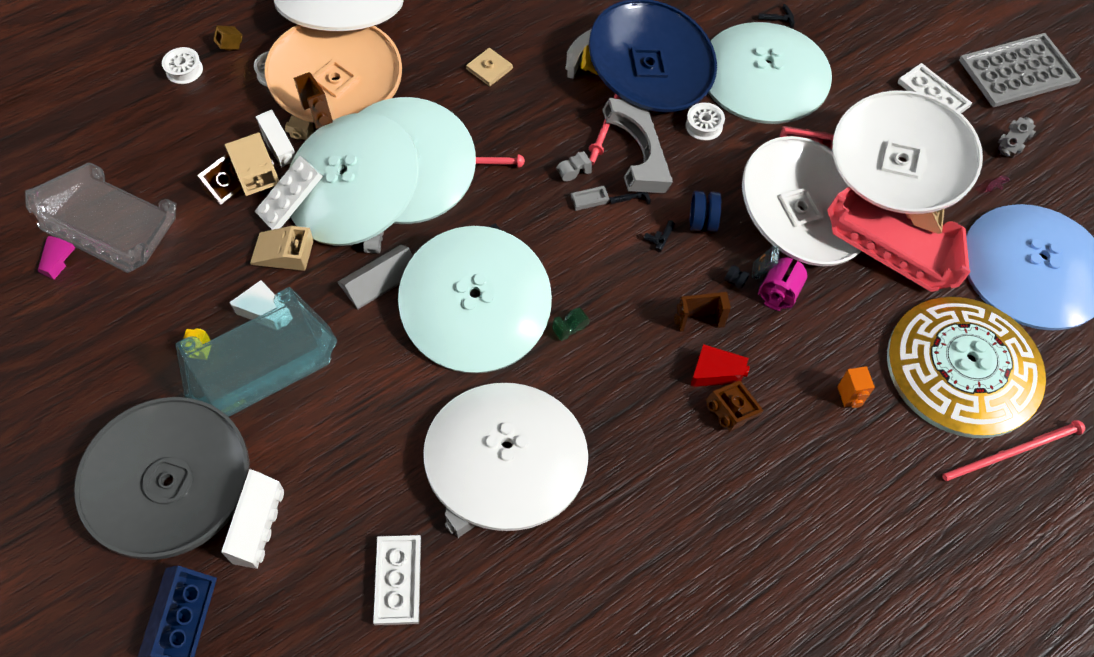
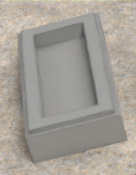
M605 186L571 193V200L576 211L610 202Z

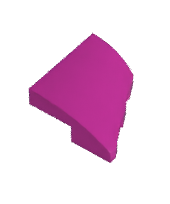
M48 236L38 272L55 280L66 267L64 261L75 249L74 245L60 238Z

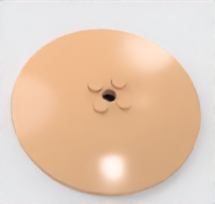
M296 25L281 35L271 47L265 62V79L272 97L284 110L295 117L314 123L310 108L304 110L301 105L294 77L308 72L312 74L326 95L332 120L345 115L359 113L366 107L382 100L391 99L401 82L402 63L394 42L376 26L350 31H325Z

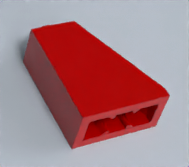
M703 344L690 386L732 384L739 380L742 381V378L747 377L750 366H747L749 358Z

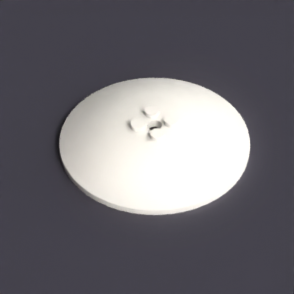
M274 0L278 12L289 21L307 28L325 31L358 30L380 24L393 17L404 3V0Z
M887 91L860 100L842 116L836 127L832 142L834 162L846 184L856 194L873 205L898 213L924 214L950 207L965 197L972 189L982 168L983 155L981 143L970 122L948 103L919 92ZM903 157L907 162H902L898 158Z
M787 136L775 138L764 143L751 155L745 166L742 179L744 202L755 226L774 247L797 261L815 266L839 265L851 260L861 252V250L833 235L827 209L837 194L849 186L837 170L832 149L811 139Z
M487 384L475 387L456 396L436 415L427 432L424 444L426 476L438 499L447 509L464 521L491 530H523L541 525L553 519L575 499L582 487L587 472V443L576 418L560 401L551 395L522 384ZM503 442H510L513 446L511 448H504L501 444Z

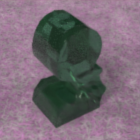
M581 308L573 309L567 314L564 321L561 317L554 318L552 330L563 341L568 339L571 334L584 329L589 324L590 319Z

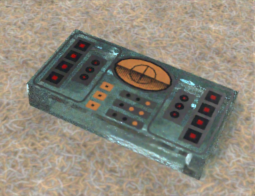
M771 247L753 262L752 278L759 279L778 264V247Z

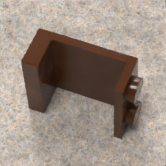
M308 72L294 77L301 105L304 110L310 108L315 127L320 128L332 123L333 120L326 95L312 74Z
M727 292L681 296L680 304H677V314L674 315L675 324L679 325L680 332L684 331L687 318L714 315L717 328L725 327L731 310Z

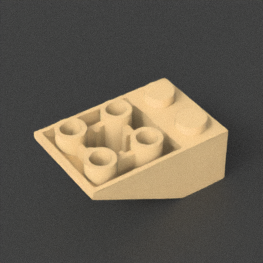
M260 133L225 144L246 196L276 186L279 179Z
M288 226L260 232L250 264L305 271L314 241L310 228Z

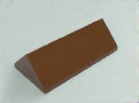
M228 153L197 175L203 190L220 205L242 189ZM269 154L272 164L276 163Z

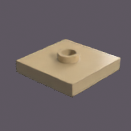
M488 48L468 63L466 69L488 86H491L512 70L513 64L491 48Z

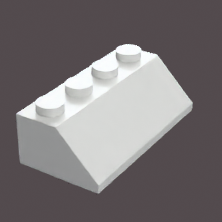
M250 469L222 553L234 565L258 569L259 562L262 563L265 556L264 547L266 542L270 540V528L272 522L277 518V506L279 501L281 502L283 499L284 489L279 481Z

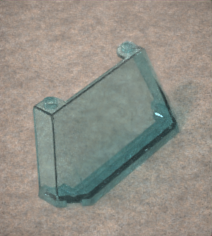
M288 287L274 296L275 309L203 345L197 337L193 336L176 343L185 398H192L211 404L229 417L329 365L331 353L336 346L337 339L329 325L291 287Z

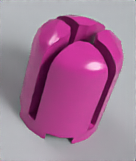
M780 258L773 263L758 292V295L761 294L765 300L764 304L777 311H780L781 308L787 309L790 307L791 309L794 306L807 280V270L799 261L796 262L786 282L783 280L793 258Z

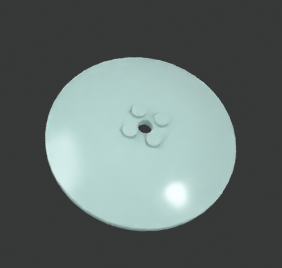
M751 22L730 27L711 40L717 59V74L708 94L723 109L737 117L763 124H782L797 121L816 111L829 93L832 73L825 54L811 39L794 29L773 23Z
M413 97L382 100L359 112L379 114L392 119L407 132L417 150L419 159L417 186L408 206L394 224H414L434 219L446 213L462 199L473 180L476 155L472 138L465 125L457 116L437 103ZM347 168L342 169L341 174H344Z
M374 113L345 115L334 119L328 125L320 127L302 144L295 154L290 167L301 156L323 177L290 217L296 226L310 228L315 241L332 246L358 244L382 233L404 212L417 186L419 159L411 137L392 119ZM347 168V171L341 174L342 169Z
M485 226L455 228L443 232L425 243L407 264L401 278L398 294L400 317L404 329L413 344L422 354L436 364L463 373L496 371L523 358L537 344L547 326L552 299L549 278L536 254L515 236L502 230ZM477 289L481 294L479 297L473 298L469 294L470 291Z

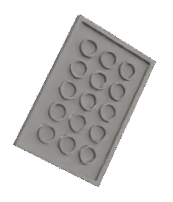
M1046 33L965 54L959 59L992 107L1078 84L1081 80Z

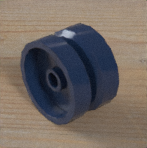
M694 191L690 207V230L701 231L703 225H705L707 232H717L721 215V194L719 192H710L706 199L703 191Z

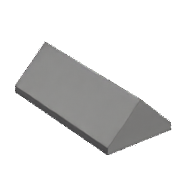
M399 245L338 281V284L355 307L360 309L400 285L404 270L413 255L409 247Z

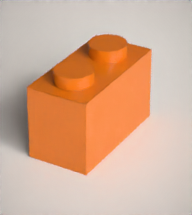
M867 366L848 369L837 386L844 408L863 406L875 388Z

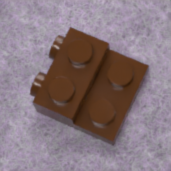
M740 380L713 391L706 399L708 409L717 414L721 426L726 427L729 432L743 426L748 420L760 416L764 411Z

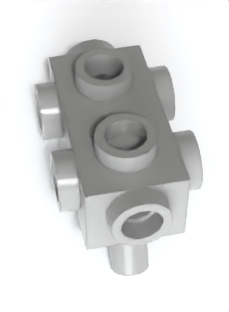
M1020 117L1017 121L1014 119L1008 127L1010 129L1007 135L1003 134L998 141L1000 143L998 147L1000 153L1012 158L1016 153L1020 154L1025 148L1023 144L1025 140L1028 139L1030 141L1036 132L1033 130L1036 126L1033 124L1034 121L1028 117H1024V119ZM1012 140V142H1016V144L1012 145L1009 141Z

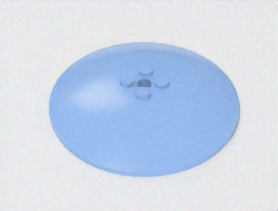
M1017 204L993 209L982 215L971 226L966 234L970 274L967 278L973 289L986 304L1001 310L1018 324L1041 330L1071 329L1094 318V237L1077 222L1048 208ZM1039 254L1045 255L1047 259H1043Z

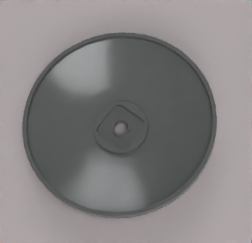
M167 397L138 404L111 420L99 431L87 447L80 461L75 479V502L80 519L88 532L99 543L122 556L141 560H157L178 556L191 551L216 535L234 515L249 472V455L246 443L234 422L221 410L206 402L192 398ZM173 477V482L170 485H163L166 478Z

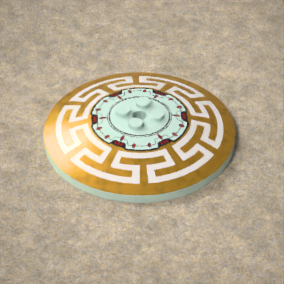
M941 297L925 301L913 307L900 319L888 342V369L899 395L922 419L946 432L969 438H992L1010 433L1030 419L1043 399L1046 373L1036 344L1014 319L1001 310L981 301L962 297ZM967 355L974 356L976 361H971L970 359H968Z

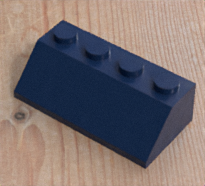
M181 566L165 568L138 657L195 656L216 584V577Z

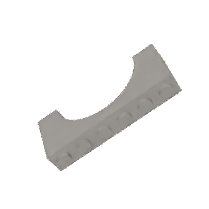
M609 98L603 108L606 123L617 125L629 132L636 139L643 152V164L630 166L624 176L628 191L666 193L673 181L649 110L633 105L624 99Z

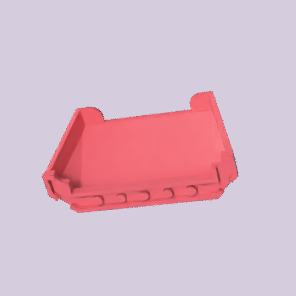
M850 187L838 193L827 209L833 235L930 292L949 287L957 288L970 274L966 229L956 222L949 221L944 223L942 233L937 234L913 225L912 220L907 218L906 213L893 212L873 205L856 194Z

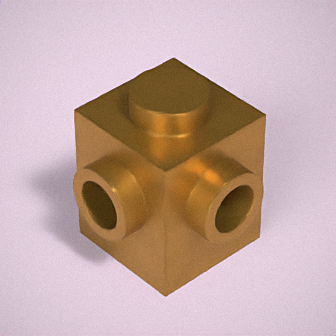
M216 26L213 41L220 49H239L242 42V34L235 26Z

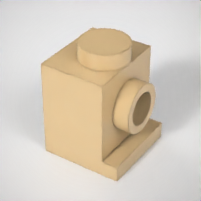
M291 115L289 122L286 123L285 131L292 138L306 141L314 133V127L312 122Z

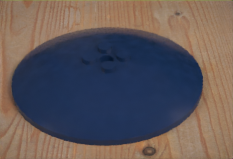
M625 0L605 9L598 16L590 32L589 53L596 72L615 94L633 105L657 112L684 110L700 102L708 94L715 82L717 59L707 34L691 17L666 3L655 0Z

